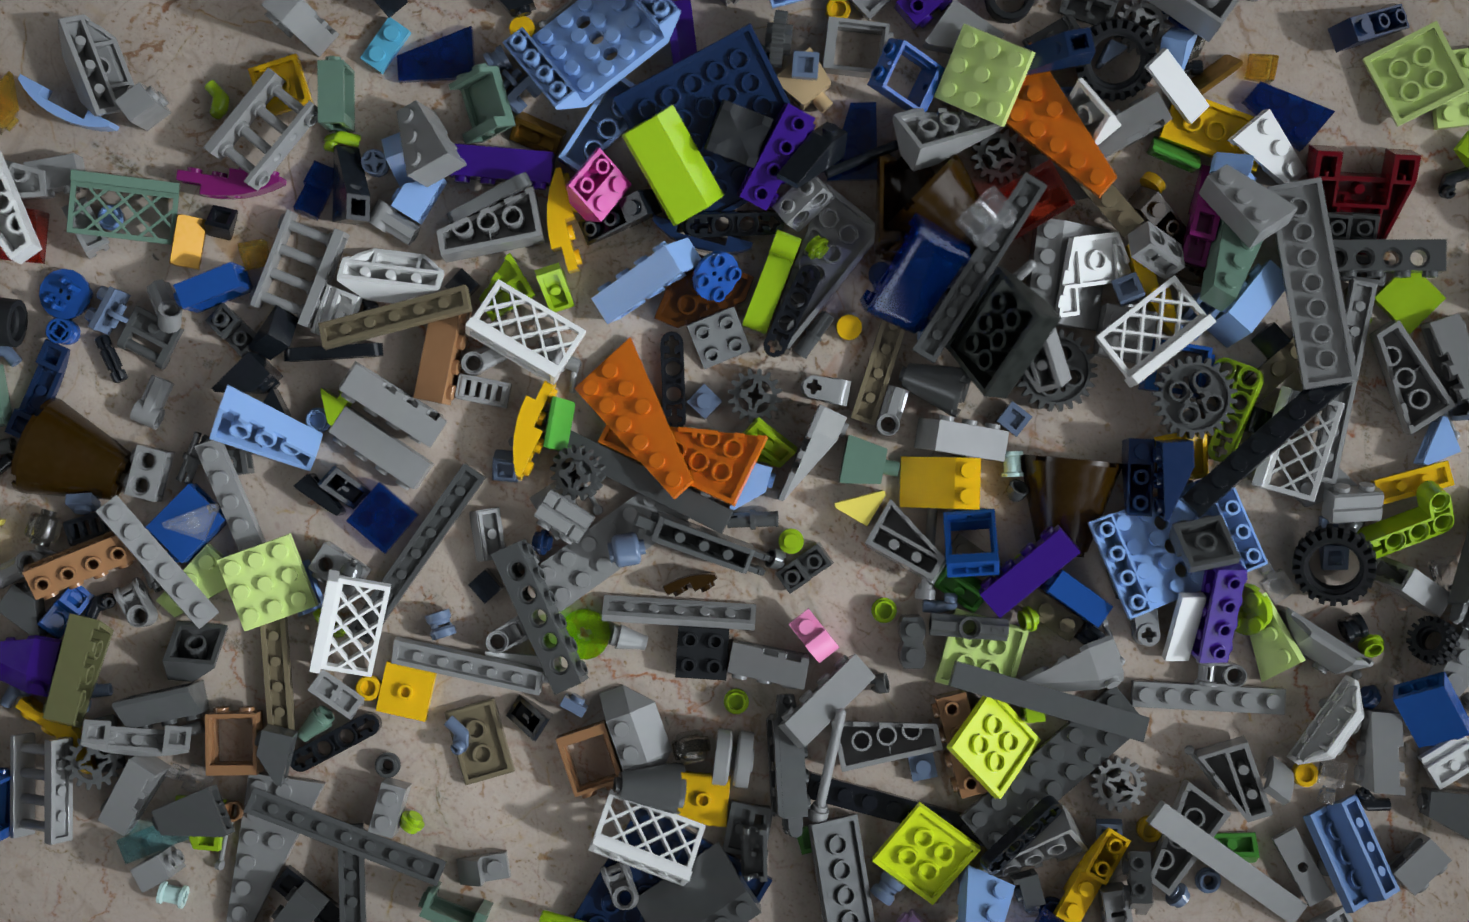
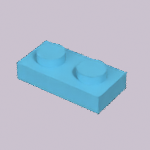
M391 17L387 18L360 59L381 74H384L411 35V32Z

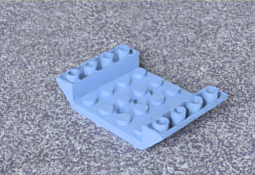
M577 0L532 37L521 27L502 43L557 110L582 108L590 105L664 47L670 40L681 12L671 0ZM590 21L586 28H580L583 22ZM604 37L599 44H593L596 38ZM617 53L614 59L606 60L609 54Z
M1201 479L1185 486L1170 519L1165 520L1166 526L1163 530L1158 529L1154 523L1156 516H1158L1155 513L1154 500L1158 496L1153 498L1152 516H1130L1125 514L1124 509L1088 523L1129 620L1176 601L1179 593L1198 592L1201 590L1205 570L1189 573L1182 556L1177 557L1176 552L1169 553L1165 549L1166 540H1170L1169 532L1172 524L1182 520L1192 521L1200 519L1181 500V497ZM1234 487L1201 517L1222 515L1241 557L1239 563L1249 572L1269 563ZM1178 563L1186 568L1184 577H1179L1175 572V566Z

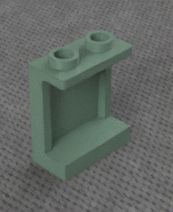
M486 63L477 64L472 67L471 72L456 76L457 80L448 84L450 90L461 91L472 129L462 134L465 144L486 142L516 126L498 66H487Z
M439 881L437 886H428L418 907L422 908L419 917L431 922H486L493 902L484 899L478 911H472L438 897L437 893L442 884Z

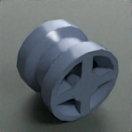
M501 45L497 46L492 53L486 52L483 54L488 66H498L500 72L504 69L509 70L513 68Z
M378 149L367 150L361 158L362 168L373 177H383L390 169L384 153Z

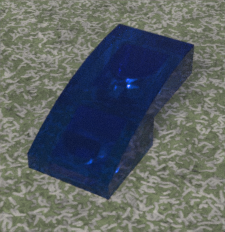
M314 160L303 181L304 187L293 206L294 211L318 221L333 189L334 168Z

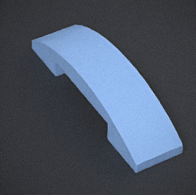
M21 74L19 75L18 80L30 97L53 115L73 125L93 131H118L119 126L101 116L95 117L89 110L83 119L52 103L48 99L53 91Z

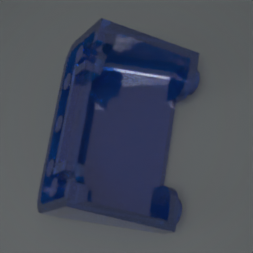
M915 213L909 223L912 226L909 232L910 235L905 234L903 237L905 241L879 282H874V291L866 289L860 299L862 307L866 312L913 334L918 331L922 332L929 321L928 316L960 267H965L971 258V253H969L970 246Z

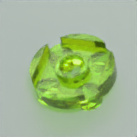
M581 608L571 612L565 618L567 622L566 629L570 637H573L577 643V653L580 659L595 658L605 650L609 643L611 629L608 621H602L601 613L588 608ZM581 627L592 631V634L589 635L590 640L585 641L584 638H579L578 634L581 633Z

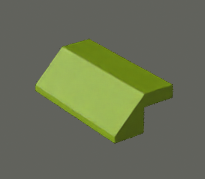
M673 105L666 107L652 118L637 124L621 135L673 226L708 208L724 196Z

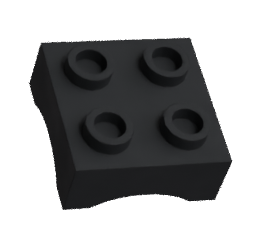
M722 99L704 149L755 168L762 144L773 119Z
M678 626L675 677L726 681L729 629Z

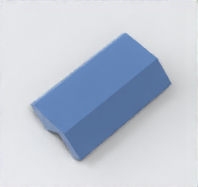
M1357 794L1321 806L1303 816L1346 914L1354 913L1370 902L1384 901L1400 891Z

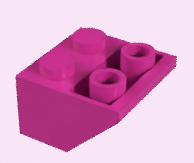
M597 148L567 183L566 188L570 204L585 221L602 222L632 184L602 149Z

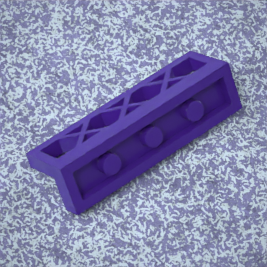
M671 0L681 12L670 37L673 64L697 52L691 0Z

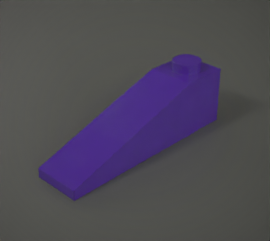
M32 635L28 636L27 639L16 640L15 637H7L5 641H0V681L28 694L48 697L62 640Z

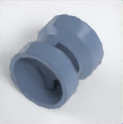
M450 609L425 616L427 624L431 626L430 635L432 640L457 633L455 625L451 624L450 621L452 616Z
M884 870L880 875L881 880L872 886L870 892L884 904L891 906L895 900L894 895L897 892H901L905 885Z

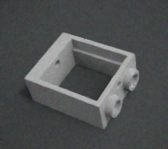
M829 16L822 66L826 74L870 79L873 69L834 64L837 31L881 35L879 61L884 45L888 42L889 38L894 36V32H889L890 23Z

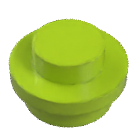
M819 235L815 236L805 248L808 257L811 260L822 258L829 249L827 246L829 240Z
M786 529L780 534L778 542L782 551L788 554H795L802 549L804 538L798 530Z
M883 597L873 603L871 613L878 622L888 623L895 618L897 607L891 599Z
M1030 606L1023 607L1021 611H1018L1017 619L1023 631H1035L1040 622L1037 611L1033 610Z
M1369 634L1360 640L1358 649L1360 653L1368 658L1376 657L1384 651V640L1380 635Z
M735 688L725 694L724 706L728 712L741 714L748 708L749 698L745 691Z
M404 811L400 817V827L409 834H416L425 825L422 816L416 811Z

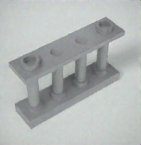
M269 67L203 147L221 161L225 156L229 157L249 174L244 182L257 191L269 182L270 176L305 132L318 121V107L310 100L303 106L282 89L286 81ZM274 96L298 114L289 126L266 109V105ZM258 116L281 134L273 146L269 145L250 129V125ZM244 136L265 154L256 166L234 149V145L240 137Z
M286 210V213L282 214L279 218L277 225L279 231L258 285H255L250 292V305L260 309L264 302L273 306L278 305L282 309L296 314L297 318H299L297 324L312 329L326 286L332 282L350 235L334 228L333 233L326 234L296 222L298 214ZM291 231L324 243L325 247H327L324 257L318 258L287 246ZM282 255L315 267L316 271H318L315 280L309 282L277 269ZM273 278L306 291V294H308L306 303L298 305L268 293Z
M34 732L10 736V838L35 834V831L44 832V844L53 845L73 840V779L70 780L68 778L73 771L65 770V766L71 764V761L66 760L65 756L73 754L69 749L70 746H73V737L45 740V744L35 743ZM35 754L45 755V770L35 769ZM35 779L45 781L44 796L35 794ZM35 805L44 806V821L35 820Z

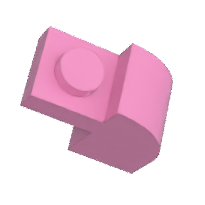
M809 608L788 623L819 663L840 648Z

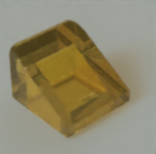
M1249 54L1244 80L1266 84L1273 82L1276 76L1279 55Z
M258 239L238 243V249L246 271L265 267L269 256L266 240Z

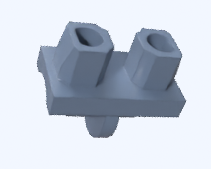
M518 68L511 74L506 70L501 72L506 78L503 81L505 90L510 85L513 86L506 92L511 110L516 114H520L528 105L519 95L526 89L536 98L542 91L527 73L517 82L516 79L522 75Z
M100 286L96 295L101 300L98 309L94 307L89 308L84 318L89 322V328L110 336L113 328H116L119 321L128 322L129 318L123 314L131 295L111 286L109 288Z

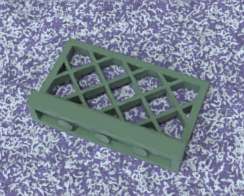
M71 169L67 233L172 245L178 214L180 183ZM77 187L88 188L95 197L82 206L76 199ZM93 189H98V190H103V191L100 192V193L97 195L96 192H95ZM108 191L116 192L122 199L111 209L100 198ZM120 192L130 194L124 198ZM135 194L143 195L149 203L138 212L127 202ZM147 196H154L157 198L151 201ZM161 198L173 199L172 210L164 216L154 205ZM98 199L107 212L94 220L85 208ZM75 202L80 207L77 211H75ZM125 203L134 215L122 224L113 211ZM152 206L161 218L149 227L139 215ZM81 211L93 222L85 229L73 228L74 217ZM110 214L120 226L112 232H105L98 222ZM172 214L170 224L166 218ZM137 217L146 227V230L139 235H131L125 226ZM164 220L170 227V239L158 238L151 229ZM93 226H96L100 231L89 229H91ZM123 229L127 234H121L117 232ZM150 232L153 237H146L144 235Z

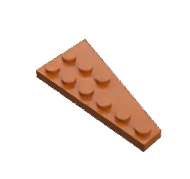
M1051 72L1026 75L1006 125L1100 198L1117 179V175Z
M630 337L574 389L664 489L676 499L694 481L647 376L635 344Z
M606 424L598 443L641 463ZM670 427L694 481L690 486L735 507L768 437L765 435L755 436L744 433H727L688 427Z

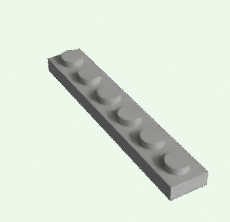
M208 440L194 446L239 551L266 542L225 444Z
M117 495L95 511L198 629L219 613L216 607Z
M604 595L602 621L755 631L756 604Z
M398 636L394 640L392 664L538 696L541 693L544 678L543 668Z
M1131 680L1130 703L1132 707L1285 715L1286 689L1251 686L1237 688L1206 687L1195 685L1194 683Z

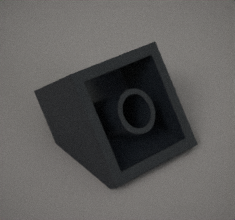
M248 352L211 389L214 392L225 393L227 385L245 394H266L272 388L277 389L281 384L279 380L284 376L265 357Z

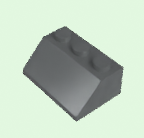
M204 680L136 694L112 703V708L124 726L129 728L152 729V724L161 722L162 726L178 723L177 719L186 717L187 721L202 718V713L210 710Z

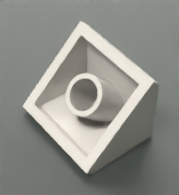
M1083 78L1078 79L1067 99L1098 146L1117 130L1121 123Z

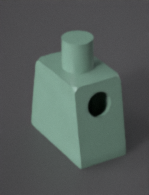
M847 435L838 482L881 484L883 474L898 476L900 462L886 459L887 448L852 435Z

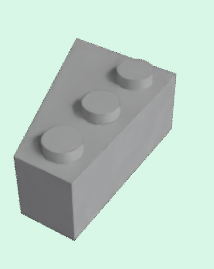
M264 0L261 4L268 10L265 15L290 38L295 35L318 57L339 36L304 0Z
M417 100L396 111L408 177L429 187L467 165L465 160L458 154L456 145L449 139L448 132L436 112Z
M1228 164L1208 175L1199 191V195L1249 249L1288 225L1298 209L1297 206Z
M890 498L865 542L867 548L934 584L946 564V558Z
M733 640L727 672L732 673V677L736 679L747 680V677L757 679V682L771 685L776 683L785 688L804 690L810 659L808 653Z
M1363 708L1364 719L1361 721L1360 740L1356 744V752L1359 755L1358 765L1354 768L1356 784L1373 793L1406 796L1405 787H1400L1399 772L1405 771L1404 763L1399 762V747H1404L1402 716L1393 710H1369Z

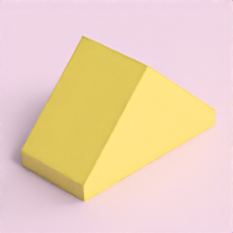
M881 490L834 502V507L863 525L868 526L886 496L885 491Z

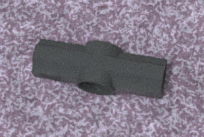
M931 612L929 635L960 637L969 640L1007 641L1009 636V619ZM968 620L974 621L975 629L973 632L964 633L963 624Z

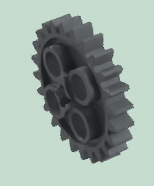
M1063 329L1058 331L1061 346L1068 351L1066 362L1069 371H1074L1078 377L1074 385L1067 382L1064 385V392L1060 388H1056L1051 394H1047L1044 391L1038 393L1025 374L1022 375L1021 382L1016 385V387L1024 386L1025 388L1021 396L1031 395L1029 404L1034 403L1036 400L1038 401V409H1042L1045 404H1047V411L1049 412L1053 410L1054 405H1056L1058 412L1063 411L1064 404L1068 409H1072V401L1081 404L1080 395L1085 397L1090 395L1086 387H1095L1089 381L1090 378L1098 376L1091 372L1092 368L1098 366V364L1090 363V359L1095 354L1087 355L1086 351L1090 345L1081 346L1082 337L1074 341V332H1069L1064 337Z
M1199 355L1195 356L1194 362L1190 356H1185L1184 364L1180 359H1176L1175 368L1170 364L1166 365L1168 374L1163 372L1158 374L1162 382L1153 383L1159 388V391L1151 393V395L1158 397V401L1151 403V405L1159 406L1160 409L1154 415H1163L1164 418L1160 424L1165 425L1169 423L1168 432L1178 429L1177 437H1182L1186 432L1187 439H1193L1195 433L1198 439H1204V431L1209 436H1213V428L1223 430L1221 421L1230 422L1226 414L1235 413L1230 404L1238 402V400L1231 398V394L1236 393L1237 389H1230L1229 387L1234 382V379H1225L1229 371L1223 370L1220 372L1221 363H1215L1211 366L1212 358H1206L1202 363V358ZM1199 373L1203 374L1206 378V383L1203 387H1199L1195 381ZM1185 376L1188 378L1189 386L1184 381ZM1175 384L1180 385L1182 388V395L1179 398H1175L1172 395V388ZM1193 393H1198L1199 397L1195 399L1196 402L1190 401ZM1210 397L1216 400V407L1212 411L1206 406V402ZM1187 407L1193 412V417L1189 422L1185 421L1182 416L1184 409ZM1200 410H1201V411L1204 413V415H1205V417H1204L1203 419H1202L1201 416H1200V415H1201V414H1200Z

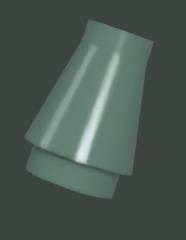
M323 705L313 708L303 725L297 730L298 737L302 741L308 742L314 736L330 728L335 719L333 713Z

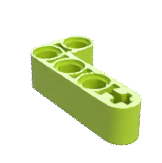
M777 230L742 326L766 335L799 249L801 238Z
M1225 357L1219 358L1215 363H1221V366L1225 363L1232 365L1231 374L1225 377V379H1234L1232 389H1237L1236 393L1231 394V398L1236 399L1239 396H1245L1247 405L1244 409L1238 410L1235 407V403L1230 404L1235 413H1227L1226 416L1230 420L1233 419L1237 422L1238 427L1234 433H1227L1225 429L1226 422L1222 421L1220 423L1223 430L1215 429L1208 446V454L1211 459L1222 462L1238 448L1264 384V375L1260 370ZM1255 372L1257 375L1255 384L1246 385L1244 381L1246 374ZM1220 436L1233 438L1232 442H1225V439H1220ZM1225 442L1224 449L1227 450V454H1221L1219 457V452L1216 451L1217 446L1222 447Z
M1425 481L1416 491L1418 507L1360 528L1357 534L1363 533L1365 540L1371 542L1372 550H1375L1376 559L1446 533L1453 527L1455 520L1450 495L1434 481Z

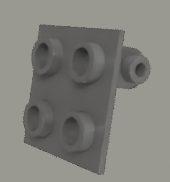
M734 306L686 325L704 370L751 351Z

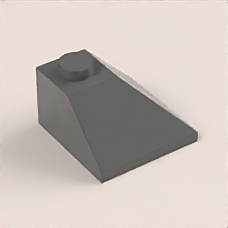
M177 621L163 658L168 680L194 682L213 670L216 666L228 625L206 623L198 629L192 622Z

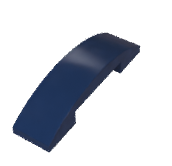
M655 215L653 217L654 224L665 235L674 241L689 238L696 251L704 253L725 251L728 254H739L752 250V242L728 236L726 245H721L678 233L679 224L673 226L670 219Z
M45 339L35 361L38 363V366L20 407L14 409L4 432L20 439L32 415L38 416L42 412L40 406L46 400L56 397L66 372L70 349Z

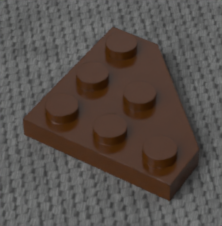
M695 268L686 271L685 277L667 286L654 319L678 329L721 310L745 301L754 277L742 272L741 278L736 282L733 290L726 295L725 299L721 302H715L714 300L702 298L695 291L692 278Z

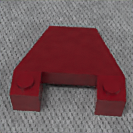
M1309 145L1305 167L1307 171L1306 176L1307 179L1321 177L1327 212L1380 214L1377 239H1386L1417 182L1421 155L1412 150L1386 148L1381 174L1341 172L1344 151L1336 146Z

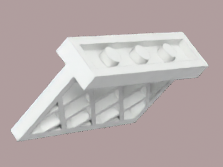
M1174 275L1098 334L1095 339L1126 377L1124 381L1131 388L1139 384L1216 323V320L1211 314L1206 315ZM1171 284L1178 291V301L1165 299L1166 288ZM1148 302L1159 303L1158 316L1145 315ZM1164 304L1177 305L1176 319L1163 317ZM1182 306L1191 307L1197 316L1191 321L1181 320ZM1141 308L1140 314L1135 313L1136 311H1138V310ZM1129 317L1140 318L1139 332L1126 330V322ZM1145 319L1158 321L1157 334L1144 333ZM1163 322L1175 323L1174 335H1162ZM1121 324V329H1115ZM1185 324V326L1180 329V325ZM1110 332L1119 333V347L1110 346L1104 337ZM1125 334L1138 336L1137 350L1124 348ZM1143 337L1156 339L1154 351L1142 350ZM1124 352L1136 354V365L1130 370L1123 362ZM1141 355H1147L1141 360Z
M499 279L473 318L470 317L465 325L467 335L552 385H555L559 374L586 334V330ZM499 289L509 293L510 302L496 303L495 295ZM527 304L531 306L533 314L519 317L516 305ZM513 307L515 318L501 321L498 309ZM495 310L498 322L487 324L480 320L484 312ZM548 316L553 319L554 328L540 329L538 318ZM534 319L537 331L523 334L520 322ZM517 323L520 335L509 337L504 334L502 326ZM570 329L578 334L574 341L563 343L560 331ZM556 332L559 344L545 347L542 335ZM539 336L542 348L531 350L526 347L525 339ZM561 349L563 358L559 365L548 360L547 352Z
M1282 386L1273 416L1295 398L1300 391ZM1333 400L1328 405L1337 407L1334 418L1324 423L1318 413L1317 417L1322 423L1321 425L1309 431L1303 426L1304 434L1292 440L1289 439L1287 443L1279 447L1256 468L1252 485L1315 502L1345 403ZM1333 423L1331 430L1329 431L1327 425ZM1324 427L1329 435L1326 443L1316 447L1310 434ZM1307 436L1314 449L1300 456L1293 443ZM1291 445L1297 458L1283 465L1279 458L1280 450ZM1325 447V450H1324V453H1323V456H1322L1321 453L1319 452V450ZM1317 452L1321 459L1320 466L1309 472L1302 459ZM1278 460L1281 466L1275 469ZM1300 461L1306 474L1292 480L1286 467ZM1283 469L1290 482L1281 487L1271 485L1270 482L1273 474ZM1317 472V476L1314 481L1311 475ZM1309 476L1313 483L1311 495L1299 493L1295 483ZM1292 485L1295 491L1285 488Z
M329 569L309 672L320 674V669L372 677L391 584L339 575L340 571ZM343 584L355 586L359 592L347 598L342 592ZM373 589L384 591L383 597L376 602H373L367 595ZM362 596L369 606L358 612L351 602ZM347 605L354 615L343 621L337 614V611ZM373 610L379 618L374 623L368 625L362 616ZM358 619L364 629L353 634L347 625ZM342 628L349 638L338 644L332 635ZM369 633L374 641L364 648L358 641V638ZM353 642L360 651L349 657L342 648ZM336 651L344 658L338 664L327 662L328 656ZM364 655L369 662L368 668L357 667L353 660Z
M611 789L588 850L685 886L690 881L691 870L706 825L678 814H671L620 799L617 793H614ZM613 798L623 801L627 810L615 815L611 808ZM640 808L647 810L650 820L641 824L638 823L633 811ZM609 812L611 818L606 819ZM629 814L635 827L623 832L617 819ZM663 817L670 819L674 829L663 833L657 820ZM613 821L619 833L613 837H608L601 834V831L605 824ZM653 823L659 836L647 841L641 828ZM687 826L698 830L695 839L690 842H686L681 832V829ZM637 830L642 844L634 847L629 845L625 835ZM677 832L682 845L671 850L665 837ZM659 839L666 850V853L660 856L653 854L649 844ZM684 848L689 857L687 865L677 863L673 853Z

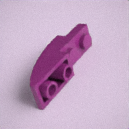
M1203 164L1200 167L1188 212L1190 217L1182 243L1185 264L1204 268L1206 265L1210 246L1215 241L1220 216L1199 195V191L1207 176L1210 175L1211 166Z
M187 167L186 171L177 170L176 180L184 184L201 186L199 194L214 199H244L261 196L286 186L287 180L279 176V172L274 171L270 176L269 182L257 191L244 182L249 174L241 167L238 169L230 168L229 175L217 171H212V175L202 174V169Z

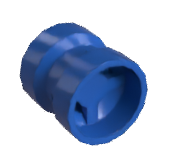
M56 318L51 320L46 327L48 339L57 344L72 345L80 338V328L72 320Z

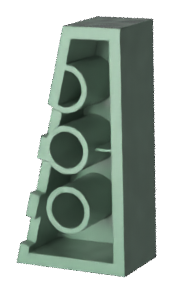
M1220 217L1215 241L1210 246L1207 268L1203 274L1200 300L1223 312L1237 298L1263 241L1249 249Z

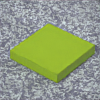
M1411 273L1409 278L1393 277L1376 293L1374 302L1392 320H1400L1407 333L1411 334L1446 298L1427 278H1422V273Z

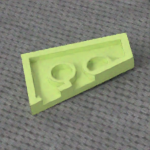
M206 544L183 570L208 599L227 589L216 561L224 556L211 544ZM165 591L156 600L174 618L184 614Z
M1267 592L1263 593L1264 597L1267 595V597L1269 598ZM1272 601L1273 616L1271 622L1259 633L1250 635L1261 682L1306 660ZM1244 603V606H1242L1243 611L1248 614L1251 612V609H1248Z

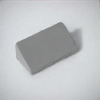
M500 508L471 511L469 516L477 562L493 560L491 554L505 548Z

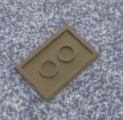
M495 698L444 712L446 720L453 715L469 731V746L465 752L457 755L465 786L515 771Z

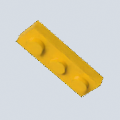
M1448 460L1371 480L1384 493L1383 505L1416 496L1418 487L1425 481H1434L1441 488L1455 485Z

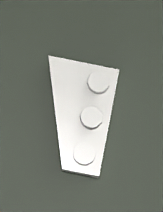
M1270 109L1261 111L1228 139L1233 146L1237 145L1243 150V154L1253 155L1254 161L1262 166V170L1278 184L1296 182L1307 173Z

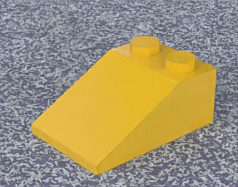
M901 456L899 507L980 510L981 458Z

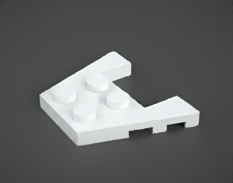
M1119 232L1069 237L1055 311L1061 317L1080 315L1079 287L1109 284L1112 280L1131 274L1128 265L1130 260ZM1143 299L1137 300L1124 306L1132 308Z

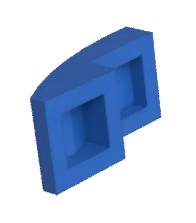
M82 586L74 589L67 587L37 625L55 638H61L65 633L69 614L80 615L94 595Z

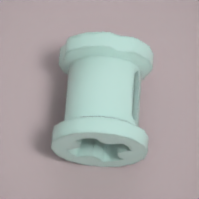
M1006 451L1005 461L1003 462L1004 472L1001 473V477L1024 476V472L1021 470L1023 451Z
M164 881L159 886L156 903H171L182 909L188 899L190 888L187 885L179 887Z

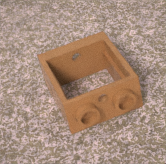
M229 706L213 707V711L205 714L206 776L258 775L264 771V766L256 755L258 746H255L257 733L263 729V710H255V706H241L239 710H229ZM219 719H252L253 761H219Z
M606 720L560 734L556 737V742L575 797L582 795L584 799L596 795V790L605 787L607 791L613 789L614 777H618L619 773L623 772ZM603 735L615 773L581 784L569 745Z

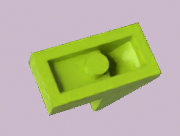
M559 262L535 270L536 278L550 310L558 312L575 306L564 270L561 269Z
M320 388L327 423L332 426L345 406L351 407L353 403L344 399L341 396L342 391L340 390L338 391L340 393L338 397L329 390Z

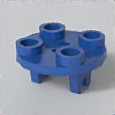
M713 251L705 255L697 264L692 277L694 289L704 299L721 302L733 290L736 282L741 278L742 271L738 268V263L732 255L725 251Z
M60 269L53 271L44 278L40 285L39 298L41 305L48 314L55 318L66 320L77 318L86 311L93 297V290L90 288L87 280L83 275L74 270Z

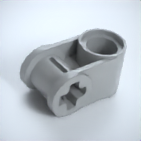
M812 375L802 381L801 391L805 397L847 406L852 381ZM813 380H815V384L819 386V390L814 391V393L811 394V390L807 388V384H810L813 382Z
M139 577L132 579V583L113 590L115 600L122 608L131 626L137 628L147 627L157 621L158 611L149 596L146 585ZM141 609H143L146 612V619L144 622H142L139 619V612Z
M1158 608L1130 619L1132 637L1136 643L1144 646H1153L1159 642ZM1146 630L1151 632L1149 636H1147L1146 638H1142L1141 635L1142 633H1145Z
M516 616L488 634L485 644L490 652L498 654L527 641L529 638L519 616ZM499 634L503 636L505 640L503 647L497 648L492 644L493 635Z
M1196 660L1198 676L1194 681L1195 685L1237 688L1244 685L1247 680L1245 669L1234 662L1199 663ZM1236 668L1238 671L1237 678L1229 681L1227 678L1228 672Z
M620 862L607 868L602 866L601 874L615 907L621 910L634 908L638 903L639 895L633 881L630 866ZM625 890L630 892L632 897L631 902L627 906L620 902V894Z

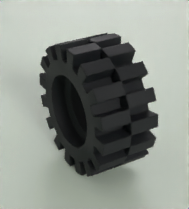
M1426 616V620L1422 617L1419 618L1420 624L1413 623L1411 626L1415 628L1414 631L1408 630L1407 632L1411 636V638H1406V643L1410 644L1408 646L1409 651L1412 652L1413 656L1430 665L1436 666V663L1443 665L1445 664L1444 659L1450 662L1452 658L1449 655L1451 653L1454 655L1458 653L1454 647H1460V643L1456 641V639H1460L1459 634L1456 633V628L1437 616H1434V618ZM1432 632H1439L1441 634L1440 644L1435 649H1427L1425 646L1427 637Z

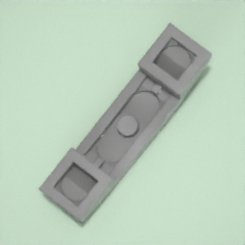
M84 719L81 745L94 750L120 755H178L189 753L192 727L165 725V730L111 726V721Z

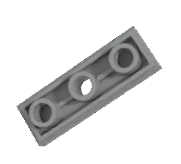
M1292 826L1271 838L1308 906L1311 907L1332 895L1296 827ZM1303 862L1302 868L1298 869V865Z

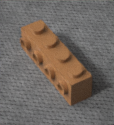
M471 312L428 323L413 398L451 406V401L454 400L456 393V376L459 375L462 366L460 361L461 351L464 350L467 341L465 325L470 317H472Z
M110 531L25 565L22 573L35 599L43 597L44 600L58 595L59 591L64 588L74 589L84 584V580L92 577L99 579L106 576L111 569L116 567L119 569L126 568L134 563L133 560H136V558L118 537Z
M962 689L933 696L935 703L931 704L933 716L935 719L939 718L941 728H938L941 742L945 743L946 747L971 713L967 694ZM948 749L946 753H943L947 768L952 767L954 777L950 778L954 793L958 792L961 799L988 792Z

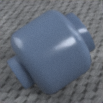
M634 532L614 535L611 538V542L607 543L611 563L615 562V565L619 568L638 565L641 562V555L646 554L644 540H638Z

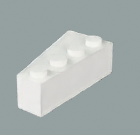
M0 151V246L12 261L22 264L41 251L42 247L3 154Z

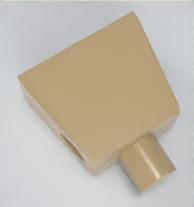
M809 47L806 52H813V50ZM793 62L777 75L788 99L802 110H805L813 103L821 113H824L832 106L833 102L825 94L831 87V81L820 62L818 65L817 81L791 79Z

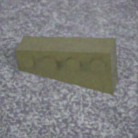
M69 614L49 696L43 706L44 719L81 729L114 632L112 628L102 621Z

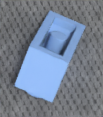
M443 178L429 187L417 181L406 183L402 188L399 187L394 192L391 206L422 225L448 182Z
M756 463L735 507L730 505L729 509L735 510L764 494L767 487L772 488L776 476L775 473H771L772 467Z

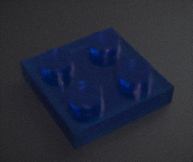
M378 482L346 521L386 554L419 514L382 482Z

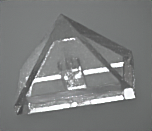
M218 503L209 504L162 522V525L166 529L205 541L220 508Z

